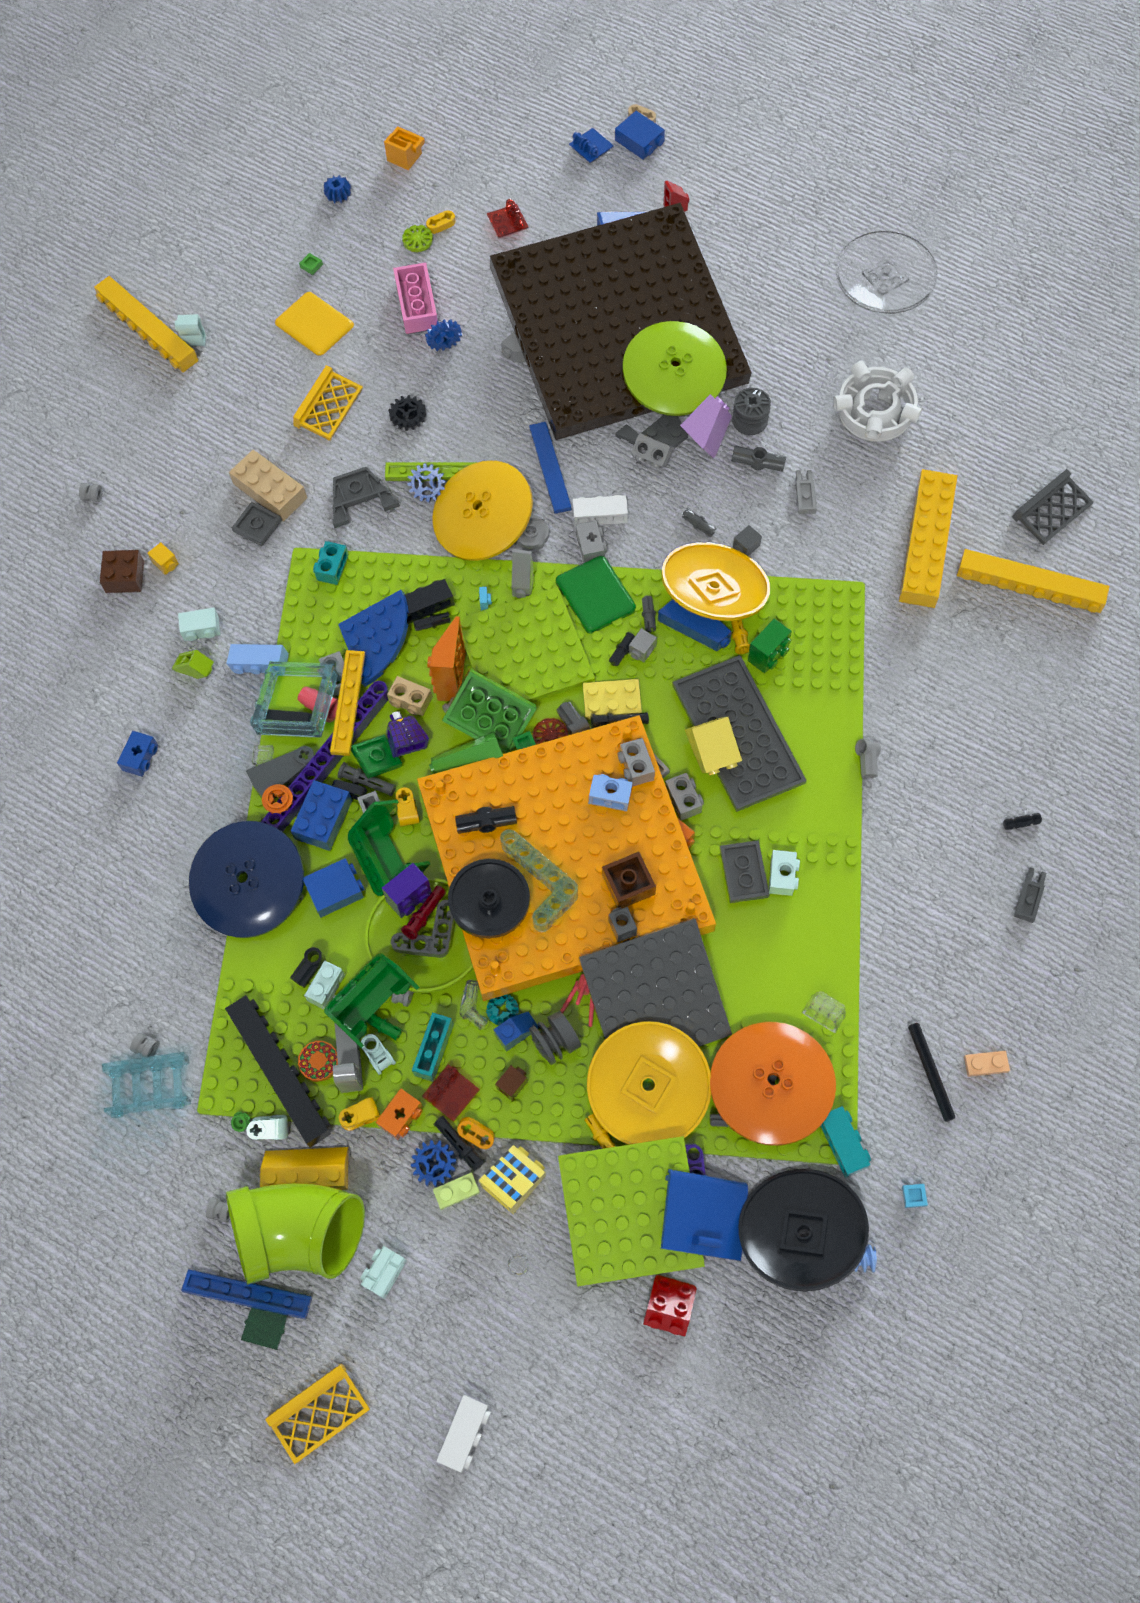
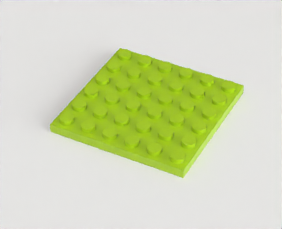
M558 586L460 617L465 650L472 669L530 702L582 686L583 683L595 681V676Z
M684 1136L558 1155L577 1287L705 1267L703 1255L661 1249L668 1181L665 1180V1177L669 1175L668 1169L690 1173Z

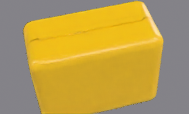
M312 292L304 293L275 320L277 327L318 356L324 355L354 327L353 321Z

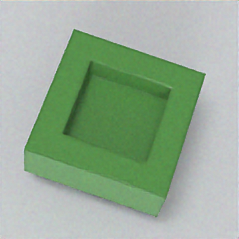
M308 253L299 265L301 269L314 275L323 265V262L318 257Z

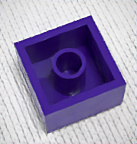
M414 863L382 887L386 902L400 918L410 915L415 910V907L420 903H424L432 893L428 878Z

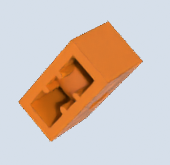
M400 1089L378 1118L376 1124L396 1140H399L400 1137H405L409 1132V1125L413 1119L416 1121L420 1117L423 1106L420 1101L403 1089ZM398 1113H400V1114L404 1113L405 1117H404V1118H402V1117L398 1118L397 1114H398Z

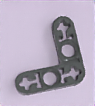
M448 900L441 901L437 906L432 936L418 935L415 940L411 939V949H409L408 944H401V947H398L395 942L403 939L404 943L410 944V939L403 933H396L391 938L393 950L403 954L437 958L445 957L450 949L454 925L451 912L448 911L447 919H444V912L441 910L449 906ZM441 924L448 925L449 929L446 933L438 932V927ZM439 938L443 939L442 944L444 948L441 949V952H438L437 948H435L439 946ZM417 941H424L426 943L425 948L422 950H417L414 945Z

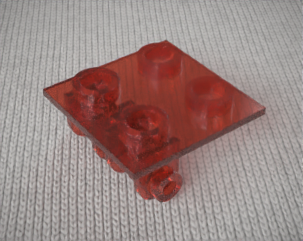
M512 199L506 200L505 208L487 213L498 238L529 228L518 205Z
M448 1064L422 1097L454 1122L480 1089L461 1075L454 1066L451 1067Z

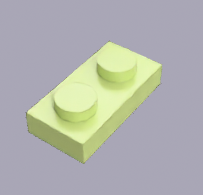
M472 1172L433 1189L441 1210L480 1193Z

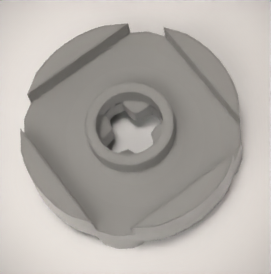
M531 515L526 529L516 541L517 546L530 550L543 548L549 538L547 523L541 517ZM533 530L535 534L529 535L526 532Z

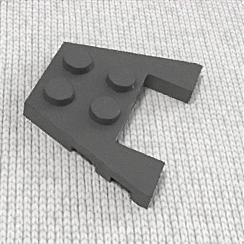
M664 414L641 433L672 446L674 449L688 438V433L680 426L682 422L679 417ZM627 424L615 433L617 438L627 440L633 445L639 435ZM646 444L642 445L644 450L648 449ZM658 451L657 455L663 457V452Z
M367 467L333 477L334 528L349 524V519L345 512L347 507L379 497L384 511L400 507L399 502Z

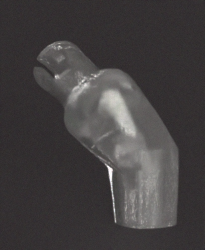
M468 980L466 981L460 1002V1016L462 1019H468L479 1030H482L489 1020L476 1010L479 991L477 981Z

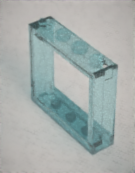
M270 661L268 668L265 670L264 682L260 686V695L255 703L254 715L250 720L256 734L322 737L339 675L334 664ZM278 675L322 677L310 722L265 720Z

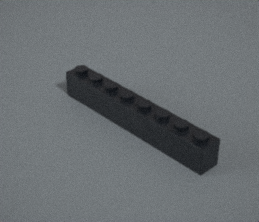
M245 995L226 1007L227 1013L306 1144L311 1148L331 1135L328 1129L331 1127V1124L326 1116H320L318 1112L321 1109L315 1099L311 1100L309 1098V1088L305 1082L300 1083L297 1077L300 1076L298 1070L294 1065L290 1066L287 1062L290 1059L284 1048L280 1050L277 1043L280 1041L274 1031L270 1033L267 1029L270 1024L265 1016H259L257 1010L260 1008L255 1000H250Z

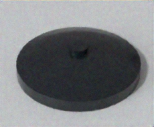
M481 859L468 864L456 874L449 888L448 904L454 921L462 930L479 938H498L514 931L523 922L529 910L530 892L525 877L516 867L498 859Z

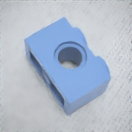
M604 774L594 775L588 804L627 811L633 782H629L624 778H610ZM613 789L615 793H608L607 790Z

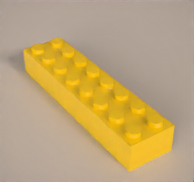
M925 469L921 471L917 485L899 602L935 608L937 604L958 475Z

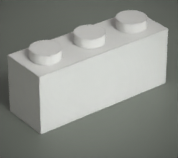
M626 495L573 499L574 526L576 527V524L597 520L598 525L628 523Z
M463 1395L436 1462L463 1473L464 1469H469L473 1456L470 1455L473 1446L478 1447L482 1437L479 1431L482 1424H487L491 1414L488 1411V1405Z

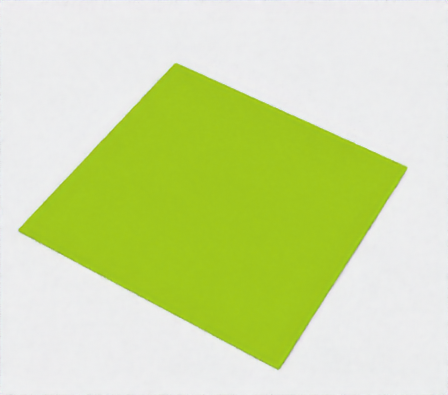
M294 548L277 645H283L289 655L285 673L271 675L266 709L314 714L316 716L313 736L310 737L262 732L256 766L297 750L302 746L310 747L315 755L333 733L335 720L328 723L318 714L306 708L298 701V694L303 687L307 686L333 697L332 692H327L324 682L327 681L326 677H321L318 667L321 666L320 658L340 651L343 661L345 660L348 648L339 628V623L399 590H402L404 594H408L419 587H425L434 581L445 579L453 595L455 605L434 613L432 616L448 612L451 622L456 616L464 617L481 611L479 587H487V594L491 593L492 604L488 605V608L519 599L512 596V560L485 559L469 561L446 556L348 551L349 555L339 583L335 585L317 581L313 572L314 564L319 560L320 549ZM533 562L534 582L531 595L557 587L556 577L579 565ZM612 567L636 604L633 614L623 619L619 618L613 621L611 625L589 634L582 627L579 618L572 611L567 599L563 595L562 598L595 676L594 682L639 679L642 713L647 712L649 716V723L643 724L653 753L670 770V773L663 778L664 783L666 780L687 773L689 779L692 778L695 782L697 795L700 794L703 799L702 812L684 819L682 822L695 832V842L689 848L716 922L715 931L701 935L732 1035L752 1024L779 1022L797 1027L812 1036L827 1053L835 1072L836 1093L830 1111L843 1106L844 1110H848L852 1117L851 1125L853 1129L857 1130L862 777L860 756L856 754L855 746L858 740L863 739L865 583L767 576L770 584V594L765 606L755 615L742 619L743 627L748 632V643L751 644L774 618L790 629L792 633L788 653L784 657L781 656L777 660V665L764 674L747 661L749 652L746 654L735 653L736 645L732 637L727 647L715 651L658 621V611L672 600L662 583V570ZM644 596H652L654 611H656V631L653 632L651 628L652 632L648 633L657 637L655 649L645 662L635 660L628 654L624 656L617 667L612 666L609 659L616 650V645L620 644L626 633L629 632L636 636L641 628L645 630L644 617H642V598ZM721 621L731 631L732 636L731 621ZM412 622L408 624L406 637L398 656L393 663L390 662L383 671V674L374 682L383 681L387 685L389 692L398 676L431 689L433 698L423 716L419 714L413 715L401 707L396 708L389 703L388 699L353 745L384 734L387 738L386 730L388 723L391 721L390 715L394 712H400L403 718L413 716L429 737L427 748L398 756L402 762V767L375 776L396 785L392 796L360 783L358 785L368 790L367 794L376 791L379 801L396 800V792L403 787L409 788L412 791L420 823L400 827L396 805L390 812V816L394 821V827L389 837L404 865L410 862L429 861L430 866L423 874L427 878H438L447 881L417 779L432 775L429 764H432V757L475 739L442 721L445 715L442 706L450 701L437 700L436 693H433L434 685L431 684L432 677L429 675L430 668L427 666L428 656L432 655L433 647L451 623L436 626L435 629L432 627L416 631ZM467 654L465 656L463 679L468 670L472 669ZM740 655L807 781L804 785L736 812L717 773L709 775L708 773H702L685 733V729L691 728L693 725L672 686V682ZM361 683L359 699L373 683L366 687ZM583 685L533 701L532 703L536 704L537 709L523 733L530 731L536 745L569 736L566 725L557 714L556 709L565 702H571L578 714L585 718ZM378 691L376 694H381L384 691ZM399 693L397 696H402L405 693ZM417 699V700H415L414 702H415V703H418V702H420L421 700H420V699ZM587 720L591 728V720ZM350 752V756H343L322 783L332 786L334 780L352 783L348 779L338 778V772L343 762L348 763V766L353 768H361L353 753ZM305 753L301 754L302 758L308 759ZM323 761L319 765H325L327 762ZM310 776L307 780H312L315 776ZM252 786L247 821L261 822L269 811L264 808L262 798ZM684 786L677 787V789L679 790L686 789ZM303 790L297 791L296 795L303 793ZM278 797L274 798L275 802L280 799ZM352 799V803L330 851L294 839L291 829L298 816L297 814L283 833L294 843L301 856L304 877L346 858L348 864L352 863L357 872L354 875L356 881L360 879L365 889L361 891L364 898L320 917L304 883L302 890L303 900H299L300 904L295 907L291 915L280 926L266 934L251 938L227 936L197 1112L201 1115L234 1117V1114L240 1111L247 1113L250 1119L259 1116L286 1115L288 1122H293L225 1009L246 995L250 1000L254 999L260 1009L257 1010L259 1016L264 1015L270 1024L267 1029L270 1033L274 1031L280 1041L277 1043L280 1050L284 1048L290 1057L287 1062L290 1066L294 1065L300 1074L297 1077L300 1083H306L310 1090V1093H308L309 1098L317 1101L321 1108L318 1111L320 1116H326L331 1125L341 1126L338 1118L340 1112L370 1097H373L381 1116L398 1091L403 1089L420 1101L423 1106L421 1108L423 1110L422 1114L416 1121L413 1119L409 1125V1131L442 1134L433 1124L441 1116H444L458 1132L457 1128L460 1120L470 1117L491 1129L495 1134V1138L600 1146L597 1140L593 1139V1133L585 1122V1119L593 1114L587 1094V1074L595 1052L605 1040L595 1007L592 1027L588 1026L590 992L589 995H583L580 1004L576 1005L579 994L576 991L563 1013L574 1029L581 1047L571 1054L564 1048H561L563 1055L561 1060L553 1053L556 1063L550 1065L538 1052L532 1041V1035L506 1052L494 1034L493 1029L499 1025L492 1023L486 1013L487 1004L490 1000L483 1001L474 969H472L465 978L444 990L431 993L413 992V997L408 1007L403 1006L399 1002L397 1004L392 1003L391 995L374 1014L382 1019L387 1018L390 1023L403 1029L397 1041L382 1032L378 1033L377 1028L365 1022L367 1024L365 1036L368 1034L375 1035L391 1054L396 1064H391L381 1071L382 1074L378 1075L364 1050L360 1048L363 1090L341 1093L334 1083L333 1076L326 1081L319 1082L306 1079L298 1066V1056L301 1050L308 1043L314 1041L328 1042L337 1050L335 1023L324 1013V1009L308 1002L304 996L318 971L305 988L295 983L290 977L304 959L305 951L311 947H316L323 953L327 962L341 968L345 974L334 994L337 995L370 961L365 946V928L371 910L382 896H377L373 892L348 841L349 830L363 815L358 800ZM691 802L685 803V805L688 807H692L694 805ZM274 820L272 825L277 824L280 820ZM759 840L768 890L773 850L797 852L796 859H800L799 871L795 872V878H799L798 889H794L792 896L769 894V898L730 903L719 849L720 846ZM785 870L780 871L783 876L789 875ZM246 872L240 874V883L247 880L248 875ZM424 933V934H423V935H425V936H431V935L428 934V933ZM314 955L311 958V962H316L319 955ZM582 971L506 995H510L516 1000L519 1008L518 1015L529 1012L537 1024L541 1021L548 1028L550 1025L547 1017L557 1010H561L574 988L575 982L579 981L580 975L584 973ZM506 1002L502 1007H497L499 1009V1016L502 1012H508ZM432 1012L452 1018L454 1024L434 1082L416 1077L412 1072ZM730 1036L699 1046L708 1062L710 1073L718 1050ZM368 1042L366 1048L369 1050L374 1049L376 1042ZM510 1065L514 1068L518 1066L524 1070L528 1083L513 1101L497 1090L495 1086L496 1082ZM777 1077V1079H776L774 1085H777V1084L779 1083V1078H778V1077ZM649 1079L647 1083H651L648 1089H645L646 1091H650L654 1087V1083ZM712 1096L703 1119L694 1131L684 1138L685 1144L699 1145L703 1154L838 1165L821 1127L798 1142L773 1146L752 1142L740 1136L729 1127L711 1126L710 1115L712 1113L719 1114ZM398 1113V1114H397L398 1118H400V1117L404 1118V1117H405L404 1113H402V1114ZM347 1116V1122L351 1123V1117ZM376 1121L373 1122V1123H370V1124L361 1126V1127H364V1128H377V1129H381V1128L378 1127V1125L376 1124ZM469 1124L464 1126L465 1131L471 1128ZM608 1133L615 1147L628 1145ZM691 1148L687 1153L699 1154V1150Z

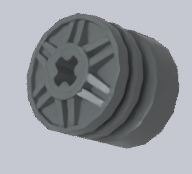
M749 387L741 390L736 395L732 423L738 432L745 435H756L767 427L771 400L765 391Z
M560 1010L547 1017L550 1025L548 1028L541 1021L538 1022L541 1032L535 1026L529 1028L535 1047L550 1065L556 1063L553 1053L558 1059H563L561 1048H564L571 1054L581 1047L574 1029Z

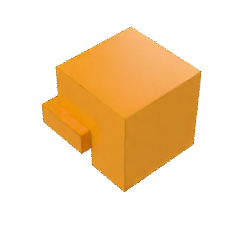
M397 126L384 141L387 161L409 170L422 154L421 147L425 143L424 137Z

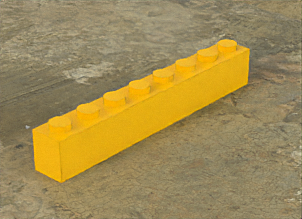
M108 276L94 286L97 293L95 296L100 303L104 302L112 313L115 312L117 317L122 322L125 321L132 331L135 330L142 340L148 341L153 350L157 349L160 355L165 360L168 359L175 369L178 368L184 373L198 362L193 348L112 277Z
M965 549L963 552L957 576L965 580H974L981 584L997 586L1000 589L1016 591L1019 594L1032 595L1035 598L1051 600L1054 603H1063L1073 608H1082L1093 613H1101L1110 587L1109 585Z

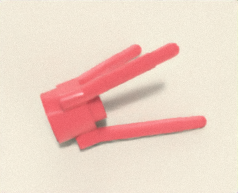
M581 974L579 981L575 982L574 988L560 1010L562 1013L568 1007L576 991L579 992L576 1005L580 1004L583 995H589L584 974ZM590 995L588 1026L592 1027L594 1004Z

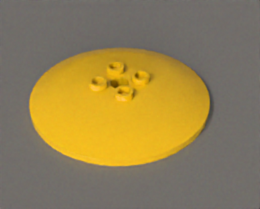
M481 461L463 468L444 485L445 489L440 491L441 494L436 499L432 516L435 535L446 551L464 560H485L506 551L522 535L532 513V492L525 477L515 467L501 461ZM479 503H482V507H480L478 510H475V507Z
M715 543L687 544L672 551L663 563L661 578L667 593L683 608L705 618L734 621L751 617L765 606L770 594V584L764 570L746 554L725 545Z
M660 1022L633 1023L612 1033L595 1052L587 1074L588 1100L601 1126L610 1135L629 1145L681 1136L685 1138L699 1125L708 1109L711 1098V1073L708 1062L699 1046L681 1030ZM647 1078L654 1082V1087L650 1091H646L642 1085L643 1081Z

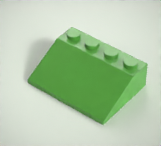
M470 668L442 721L474 739L495 732L502 753L506 754L512 752L515 747L512 738L523 733L537 708L536 704Z

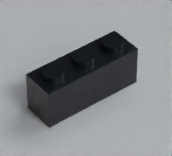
M445 579L434 581L428 586L419 587L415 591L405 594L408 605L407 624L455 605L453 595Z

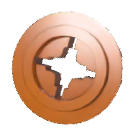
M281 784L268 787L262 795L264 808L272 814H281L285 810L288 811L290 805L293 804L291 790ZM273 795L278 798L281 797L282 804L275 802Z

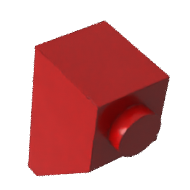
M668 180L664 181L663 206L681 203L684 212L688 211V203L690 202L688 194L684 192L682 187Z

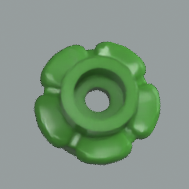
M236 1112L231 1120L232 1128L238 1132L247 1130L250 1116L247 1113Z

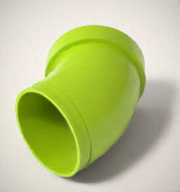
M302 1183L277 1184L249 1190L248 1186L226 1192L233 1234L247 1285L269 1279L270 1273L291 1270L305 1271L321 1275L327 1279H333L347 1268L358 1248L364 1227L365 1209L361 1197L356 1194L328 1186Z

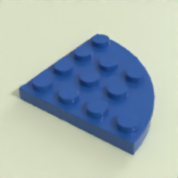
M402 590L395 592L338 624L348 650L365 651L361 680L364 687L373 683L383 674V671L390 662H394L403 646L408 628V605Z

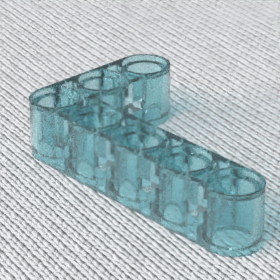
M511 829L505 830L500 836L504 852L553 892L532 915L534 928L538 932H546L578 899V885L517 832ZM507 839L515 840L512 844L505 843ZM523 851L529 852V855L527 856H521L519 854ZM536 864L544 865L542 869H536L534 866ZM552 876L559 877V880L556 882H552L549 879ZM566 889H572L574 890V893L568 895L565 894L564 891ZM553 903L561 905L558 909L550 907ZM543 917L546 918L547 921L543 924H540L537 922V919Z

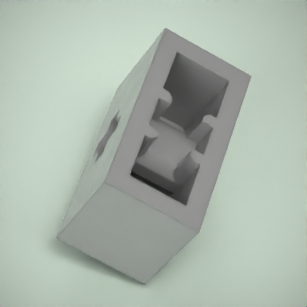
M597 520L576 524V537L583 563L597 556L605 557L607 546L606 542H602L603 531L602 527H598Z

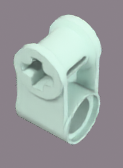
M368 1034L363 1037L361 1043L364 1046L362 1049L378 1075L382 1074L381 1071L391 1064H396L391 1054L375 1035ZM375 1041L376 1047L369 1050L366 1048L368 1042Z
M287 1116L255 1117L247 1126V1135L255 1140H280L288 1138ZM256 1124H258V1128H262L259 1132L257 1128H254Z

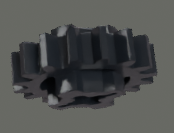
M410 395L405 399L401 396V400L395 399V404H390L391 409L388 410L390 421L393 422V426L398 425V429L405 427V431H407L408 427H411L414 430L415 425L420 427V422H425L424 417L427 416L425 404L422 403L421 399L417 401L416 396L413 399L410 398Z

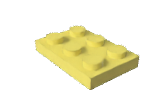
M639 679L583 683L586 720H590L591 713L595 715H604L607 712L613 715L642 713Z

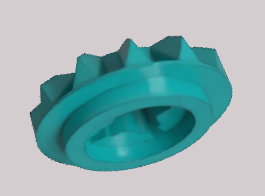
M510 995L491 999L486 1008L489 1020L496 1025H500L509 1018L518 1015L519 1012L516 1000ZM506 1002L508 1012H502L499 1016V1009L497 1007H502Z

